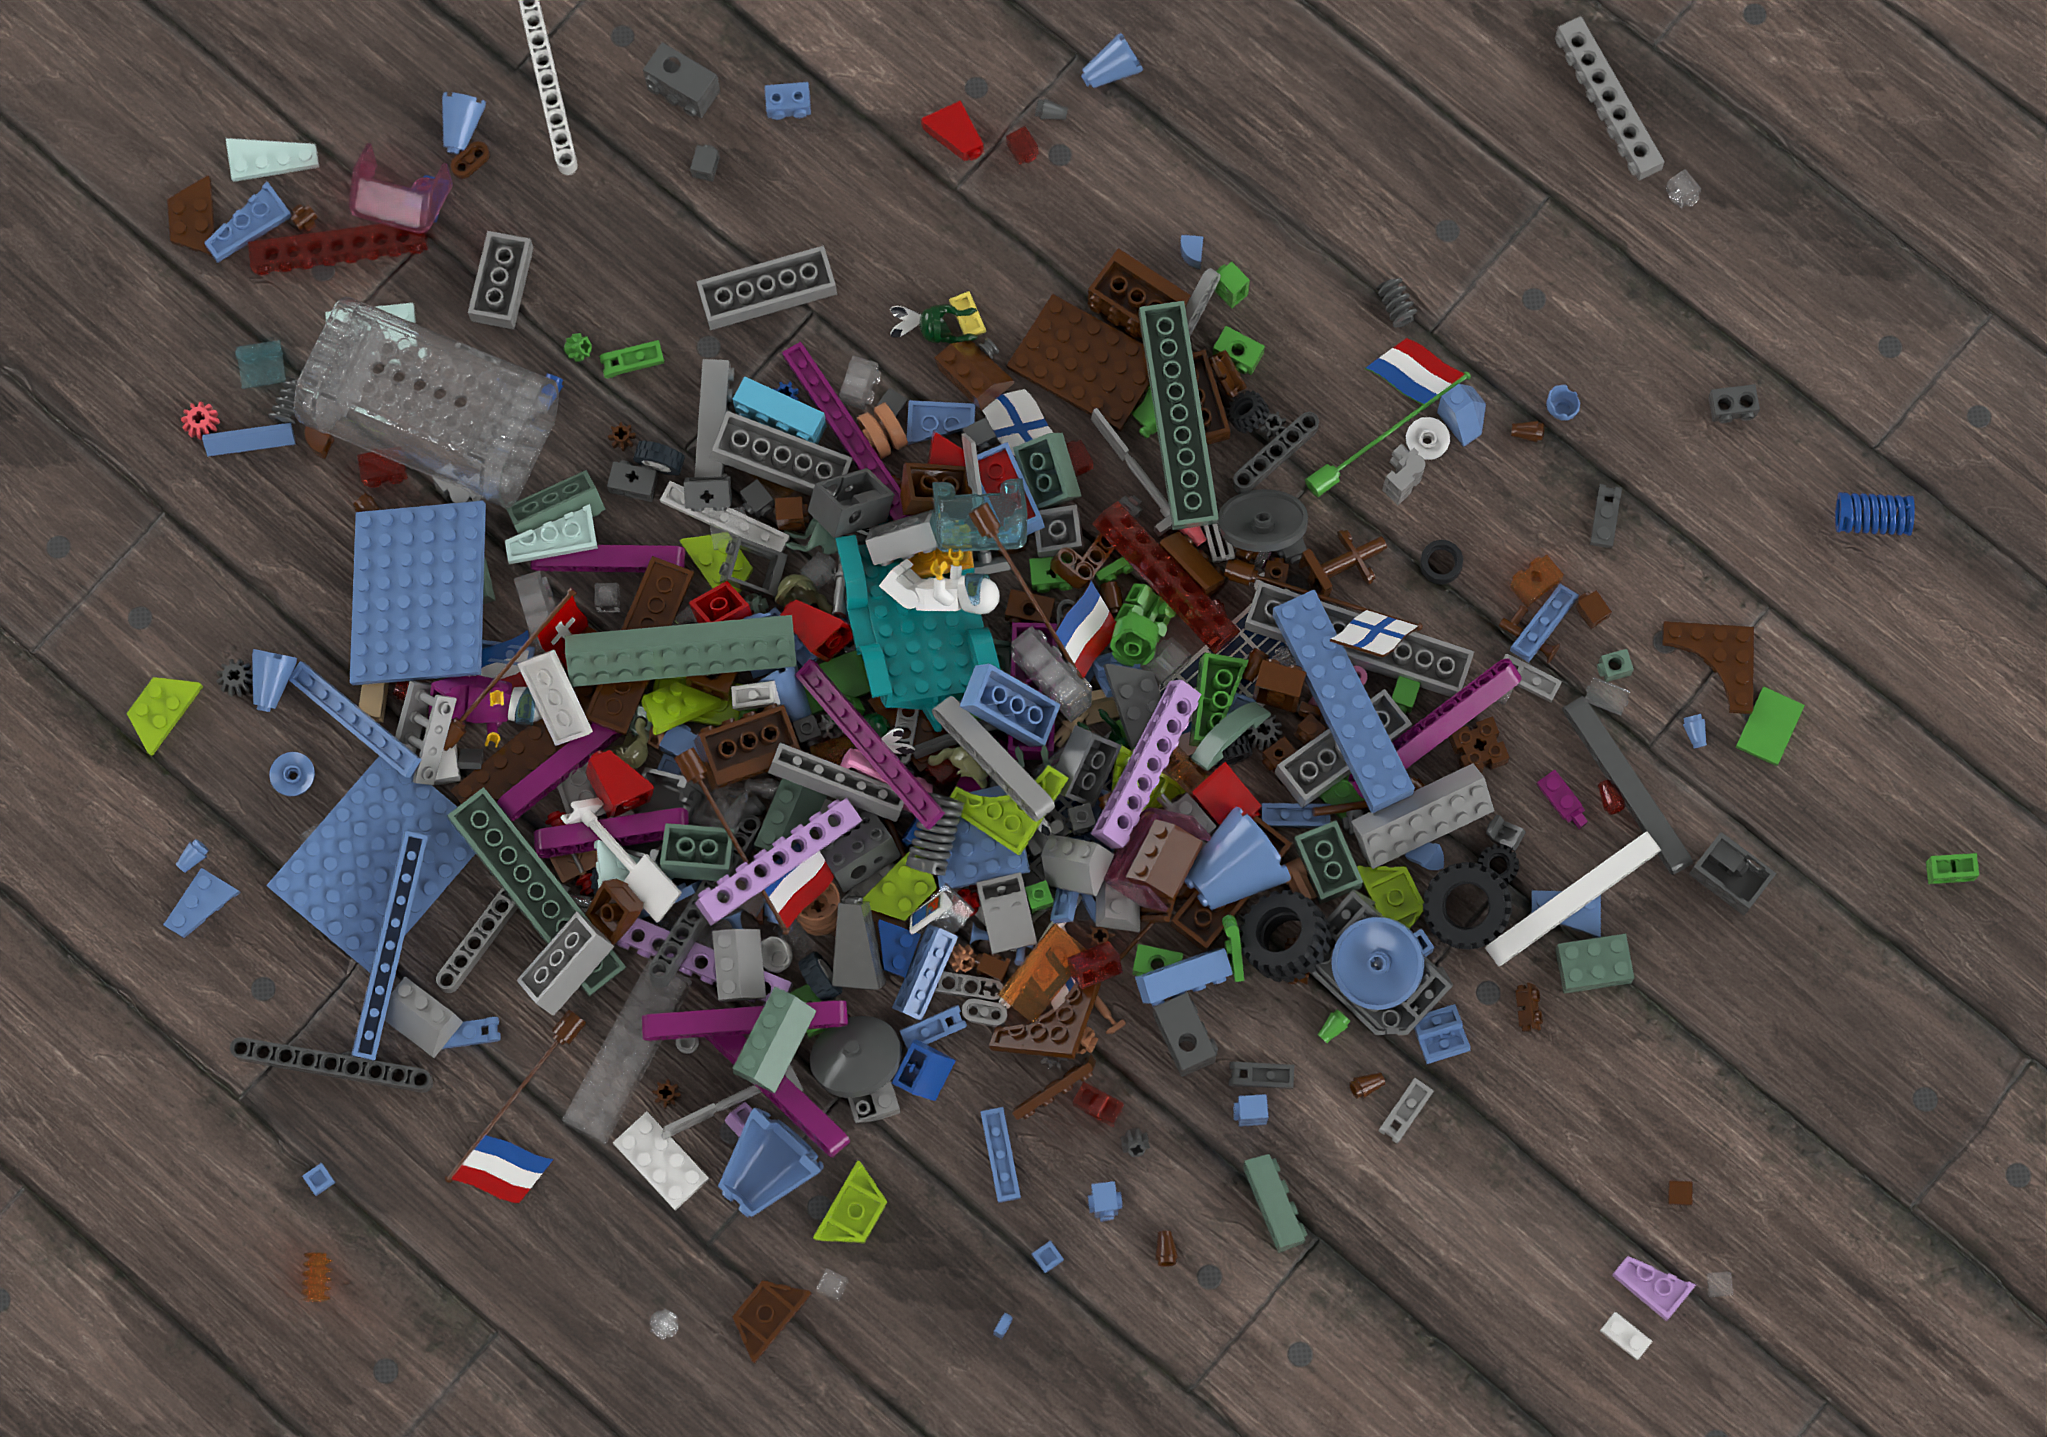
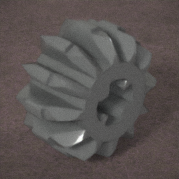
M230 659L229 666L222 663L221 666L224 671H217V675L221 678L217 679L216 682L218 685H222L220 689L223 693L228 691V695L233 697L236 692L239 697H242V690L250 692L248 685H253L251 665L249 663L244 664L242 659H239L235 664L234 660ZM234 675L239 677L237 681L235 679H232Z
M1275 715L1271 716L1270 719L1267 718L1256 729L1249 727L1245 731L1248 733V741L1253 740L1251 743L1252 748L1259 744V750L1263 751L1264 745L1269 748L1272 746V743H1276L1279 740L1277 737L1282 736L1283 731L1278 730L1282 724L1281 722L1274 723L1276 720ZM1260 728H1263L1264 731L1268 730L1267 735H1264L1262 732L1259 733Z

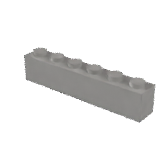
M703 359L695 477L727 476V473H724V465H728L709 457L726 412H732L728 410V403L733 401V389L729 388L730 381H734V368H731L729 360Z
M779 743L768 772L840 801L847 798L851 805L894 822L897 821L904 802L888 784Z

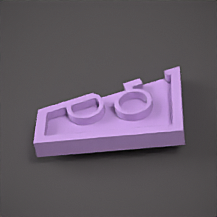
M1629 1256L1612 1274L1615 1279L1665 1321L1671 1317L1696 1286L1691 1282L1687 1283L1677 1279L1672 1274L1658 1271L1654 1267Z

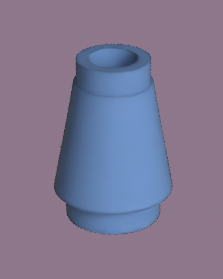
M1701 714L1683 718L1685 723L1683 727L1693 744V748L1706 746L1705 719H1702Z
M195 839L193 842L190 841L176 865L186 873L206 858L209 850L198 839Z

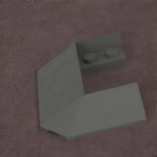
M1352 890L1326 919L1330 925L1328 931L1331 933V941L1327 942L1330 946L1329 952L1324 953L1323 957L1325 960L1322 964L1318 963L1315 966L1317 970L1312 974L1375 1035H1408L1454 985L1443 966L1437 968L1424 956V972L1421 982L1411 997L1403 1003L1388 1009L1375 1010L1364 1008L1349 1000L1339 989L1333 976L1332 954L1335 944L1341 934L1352 924L1366 918L1384 917L1373 907L1376 902Z

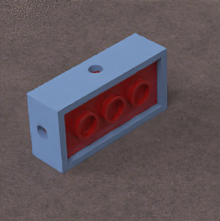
M1008 442L978 454L977 459L982 488L981 496L984 503L987 502L1001 524V527L998 528L1000 531L998 534L1003 545L1045 528L1040 512Z

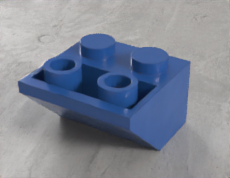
M915 1039L900 1065L892 1084L911 1094L936 1101L956 1060Z

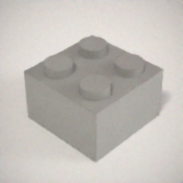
M1077 505L1039 510L1045 528L1035 532L1039 558L1054 557L1059 550L1065 547L1071 548L1080 556H1083L1085 550L1081 517Z

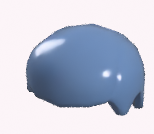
M1558 385L1549 392L1546 406L1548 412L1553 417L1566 421L1573 419L1578 414L1580 401L1577 392L1570 391L1567 385Z

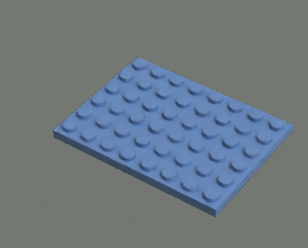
M484 501L356 512L350 684L365 685L481 675L486 503Z
M380 756L266 885L369 973H371L404 831L428 836L405 935L475 855V852L447 818V815L455 810L457 806L432 785L412 782L415 771L410 778L404 777Z

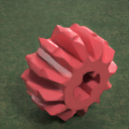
M200 401L198 407L191 403V410L184 409L186 416L181 417V421L184 423L182 428L185 432H188L191 438L197 435V438L201 440L204 434H210V431L217 432V428L214 425L220 424V420L216 418L218 412L212 410L211 404L208 403L204 406L203 402Z

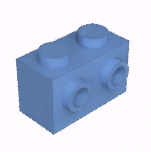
M808 82L765 85L768 118L780 120L789 116L803 118L806 115H811Z
M1115 1181L1092 1184V1195L1088 1196L1090 1213L1094 1212L1095 1218H1100V1221L1113 1220L1114 1216L1118 1215V1209H1122L1121 1192H1116Z

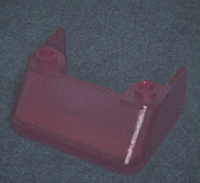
M367 143L353 168L349 197V208L352 215L416 233L428 231L453 186L447 163L442 164L435 179L422 177L414 182L412 188L373 178L377 162L372 144Z
M1147 808L1140 813V820L1133 827L1128 843L1123 848H1118L1114 854L1104 881L1138 905L1166 912L1168 907L1150 887L1130 883L1126 877L1155 819L1175 824L1198 839L1210 841L1212 837L1191 815L1157 808Z

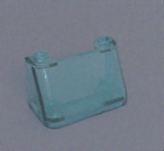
M1023 478L1004 481L1000 486V493L981 495H955V488L952 484L948 482L932 483L936 545L939 550L943 552H948L950 548L953 549V552H959V549L961 551L1000 550L993 537L989 539L987 536L981 537L968 515L970 511L986 502L1001 524V527L998 528L1000 532L996 535L1005 549H1018L1026 544L1028 514Z

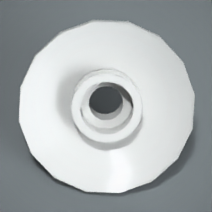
M1424 417L1414 421L1406 433L1407 447L1410 451L1415 448L1419 452L1418 455L1422 456L1424 460H1434L1442 456L1450 443V434L1446 425L1432 417ZM1429 438L1431 443L1425 444L1423 439Z

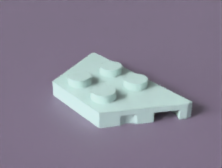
M600 840L595 841L594 849H597L598 862H596V869L599 874L598 887L605 880L618 879L624 881L630 871L604 842ZM628 854L636 862V864L641 860L631 854Z

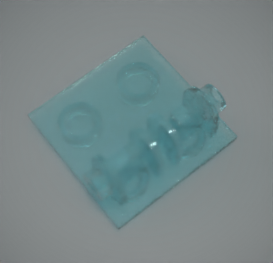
M280 340L236 347L235 354L239 363L242 389L286 382Z

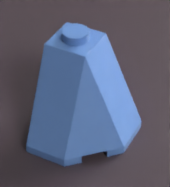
M1458 384L1441 396L1437 414L1464 447L1482 434L1486 403L1472 386Z

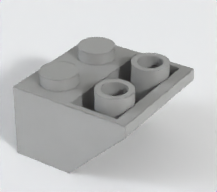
M891 1080L871 1094L848 1098L855 1123L880 1120L901 1113Z

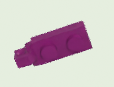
M1553 770L1536 783L1563 820L1565 819L1568 823L1572 820L1578 829L1587 824L1588 821L1582 814L1585 809L1556 770Z

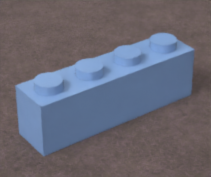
M1215 948L1136 976L1135 979L1142 1002L1157 1006L1164 1003L1165 998L1171 996L1172 999L1185 994V991L1190 989L1195 992L1205 989V984L1207 983L1219 984L1225 982L1226 977L1233 975L1225 948Z

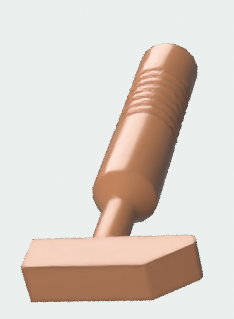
M1097 995L1094 1006L1113 1025L1106 1031V1034H1114L1125 1026L1126 1022L1122 1019L1116 1023L1111 1016V1011Z

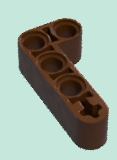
M1114 516L1101 530L1082 557L1071 548H1062L1051 559V569L1072 587L1083 588L1094 577L1129 529L1128 521L1122 516Z

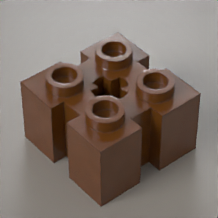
M1493 716L1476 722L1473 730H1469L1467 725L1449 736L1448 739L1455 755L1461 753L1459 760L1461 769L1474 763L1482 773L1484 766L1489 765L1490 770L1508 763L1510 757L1504 742L1498 743L1496 740L1500 732ZM1479 744L1483 746V750L1479 751V748L1475 749V746Z

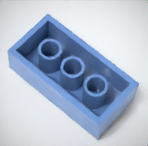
M984 664L975 666L959 707L1024 744L1034 747L1045 746L1061 704L995 666Z

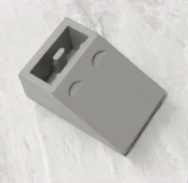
M1021 872L977 882V891L992 954L1037 944Z

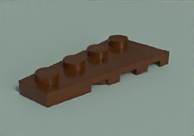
M1090 1054L1085 1058L1086 1062L1083 1066H1073L1063 1075V1079L1053 1080L1044 1088L1045 1091L1036 1092L1016 1106L1012 1111L1017 1120L1022 1117L1024 1120L1029 1118L1036 1112L1034 1109L1041 1104L1045 1107L1055 1100L1053 1096L1060 1092L1062 1094L1067 1093L1074 1088L1073 1083L1079 1079L1083 1082L1093 1075L1091 1071L1094 1070L1096 1064L1093 1056Z

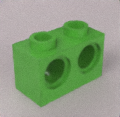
M1230 262L1227 266L1225 264L1216 271L1221 277L1214 291L1232 309L1248 296L1250 280L1233 262Z
M1977 853L1931 856L1926 861L1928 884L1975 881L1979 876Z

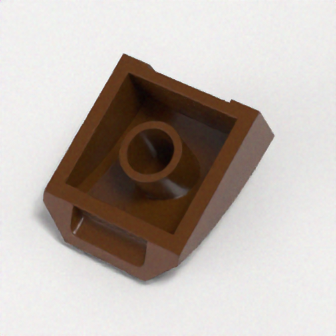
M618 879L605 880L599 887L585 916L614 945L636 921L643 910L644 902L630 889L628 883Z

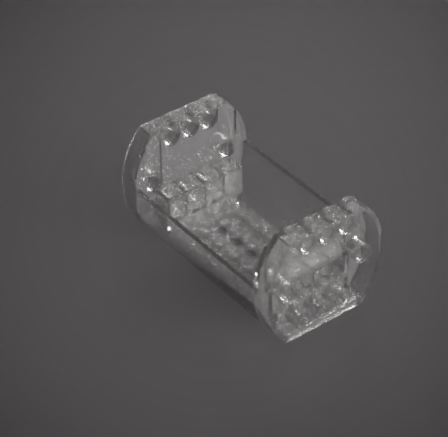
M346 296L335 303L297 381L294 410L298 422L321 433H328L481 496L482 499L495 505L509 508L518 501L555 423L559 390L557 383L553 379ZM376 364H383L385 369L382 373L376 374L373 372V367ZM398 372L405 374V378L401 382L393 380L394 375ZM421 380L426 383L424 389H414V384L417 381ZM438 389L446 391V395L442 399L435 398L434 393ZM460 397L467 399L465 406H455L456 399Z

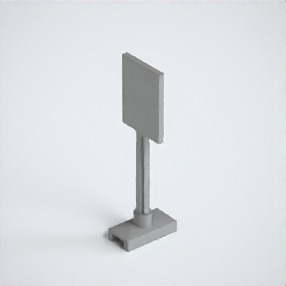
M1097 408L1094 409L1091 421L1121 460L1126 461L1128 467L1161 508L1160 512L1165 518L1154 527L1153 531L1158 537L1162 536L1172 528L1169 503L1137 461L1128 454L1129 449Z
M963 433L961 436L968 486L972 489L973 509L982 505L980 496L982 488L976 444L966 433ZM976 529L979 552H977L978 561L973 562L975 577L1011 570L1004 556L991 558V551L988 550L987 536L981 537Z
M790 1064L785 1076L797 1088L803 1091ZM753 1085L721 1100L716 1105L714 1103L664 1126L662 1138L665 1140L713 1117L715 1112L728 1109L761 1093V1091Z

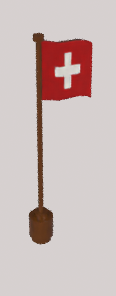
M570 587L567 590L569 593L460 719L457 717L451 719L443 750L447 751L449 748H453L466 733L464 729L466 725L463 721L536 637L539 645L545 652L555 650L560 659L561 655L565 653V635L581 634L586 627H589L586 616L575 603L573 596L577 592Z

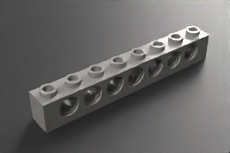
M1580 16L1559 26L1555 36L1556 43L1560 48L1563 47L1568 64L1570 66L1573 65L1576 70L1577 80L1580 84H1584L1587 89L1586 94L1589 101L1595 103L1598 117L1600 120H1604L1608 126L1607 132L1612 139L1616 140L1620 155L1628 161L1630 173L1633 176L1636 175L1638 181L1662 170L1664 165L1662 156L1583 18ZM1573 42H1578V43H1580L1582 46H1581V47H1575V46L1572 45V43H1573ZM1588 60L1592 65H1585L1582 61ZM1598 78L1603 83L1597 84L1592 79ZM1603 97H1611L1613 101L1607 102ZM1621 115L1623 120H1616L1613 116ZM1624 133H1631L1634 138H1626ZM1640 151L1644 154V156L1638 157L1634 154V152Z

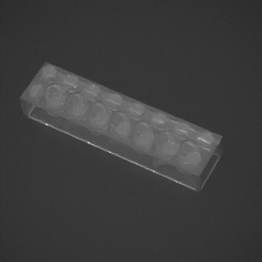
M652 959L648 960L562 1119L566 1126L603 1145H606L662 1041L643 1040L641 1016L678 1012L692 986L690 978L676 972L666 987H654L650 982L649 966ZM657 972L655 975H656V976H662V975H664L665 973H664V972Z

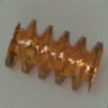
M304 1253V1257L310 1260L303 1263V1266L309 1270L303 1271L302 1275L309 1279L302 1281V1285L308 1288L301 1291L302 1295L307 1296V1298L301 1299V1301L323 1302L331 1299L330 1296L324 1294V1292L331 1290V1287L326 1286L325 1283L332 1281V1278L325 1276L326 1273L333 1270L326 1267V1264L333 1262V1259L327 1257L328 1254Z

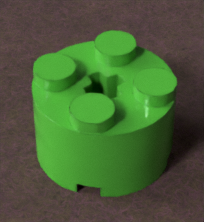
M1129 612L1127 616L1120 618L1115 624L1110 643L1113 657L1126 666L1134 667V664H1141V666L1148 664L1155 654L1159 636L1158 625L1136 612Z

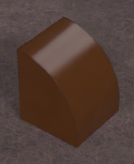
M308 423L306 424L305 438L307 443L317 456L325 459L334 442L332 434Z

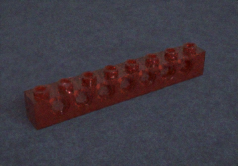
M423 218L251 241L248 242L250 267L254 274L268 275L273 271L290 272L295 268L311 269L317 265L333 266L338 262L355 263L360 259L377 260L382 256L398 257L403 253L420 254L428 250L424 220ZM401 237H409L407 241L399 242V239ZM387 239V242L385 244H377L379 240ZM359 242H365L362 248L355 247ZM337 245H343L340 251H334ZM314 249H322L320 253L312 254V251ZM300 251L298 256L290 257L292 252ZM272 254H278L276 259L268 260Z
M1118 501L1105 509L1093 522L1097 530L1214 654L1229 645L1241 632Z

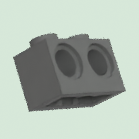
M1756 384L1712 389L1708 396L1713 422L1729 423L1732 419L1739 418L1743 421L1751 420L1757 416L1760 410ZM1746 400L1750 403L1751 406L1744 407L1741 405L1740 401ZM1725 403L1729 409L1722 410L1718 404Z

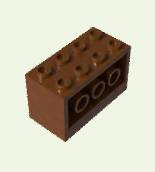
M1119 248L1088 289V305L1092 311L1097 314H1104L1113 325L1122 326L1130 336L1134 338L1139 337L1142 340L1139 319L1140 307L1184 301L1186 307L1191 298L1190 294Z
M777 703L764 707V710L758 714L756 711L748 712L738 721H735L734 718L725 720L715 729L713 725L705 727L698 732L697 737L693 740L700 759L708 771L705 774L712 791L769 772L779 743L800 750L785 706H778ZM765 733H767V734L770 735V737H771L770 740H768L767 738H765V736H764ZM744 740L750 744L749 747L743 744ZM725 748L729 753L726 755L721 749Z

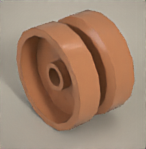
M885 402L874 407L875 418L868 412L857 417L862 433L880 460L891 454L889 443L897 450L908 445L902 427Z

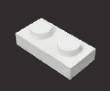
M1616 1312L1613 1313L1600 1330L1636 1360L1641 1357L1652 1343L1649 1338Z

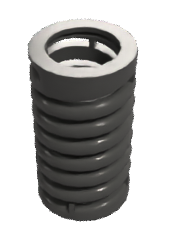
M928 792L945 814L936 823L939 826L934 825L930 830L926 829L920 821L916 823L917 828L936 834L915 830L914 836L935 843L917 838L912 839L913 845L932 851L913 846L910 847L906 866L922 872L944 876L947 870L945 867L949 864L946 859L950 858V850L953 849L951 842L955 840L954 834L958 830L956 825L960 822L958 817L962 815L965 803L951 797ZM915 855L922 856L928 859L916 858Z

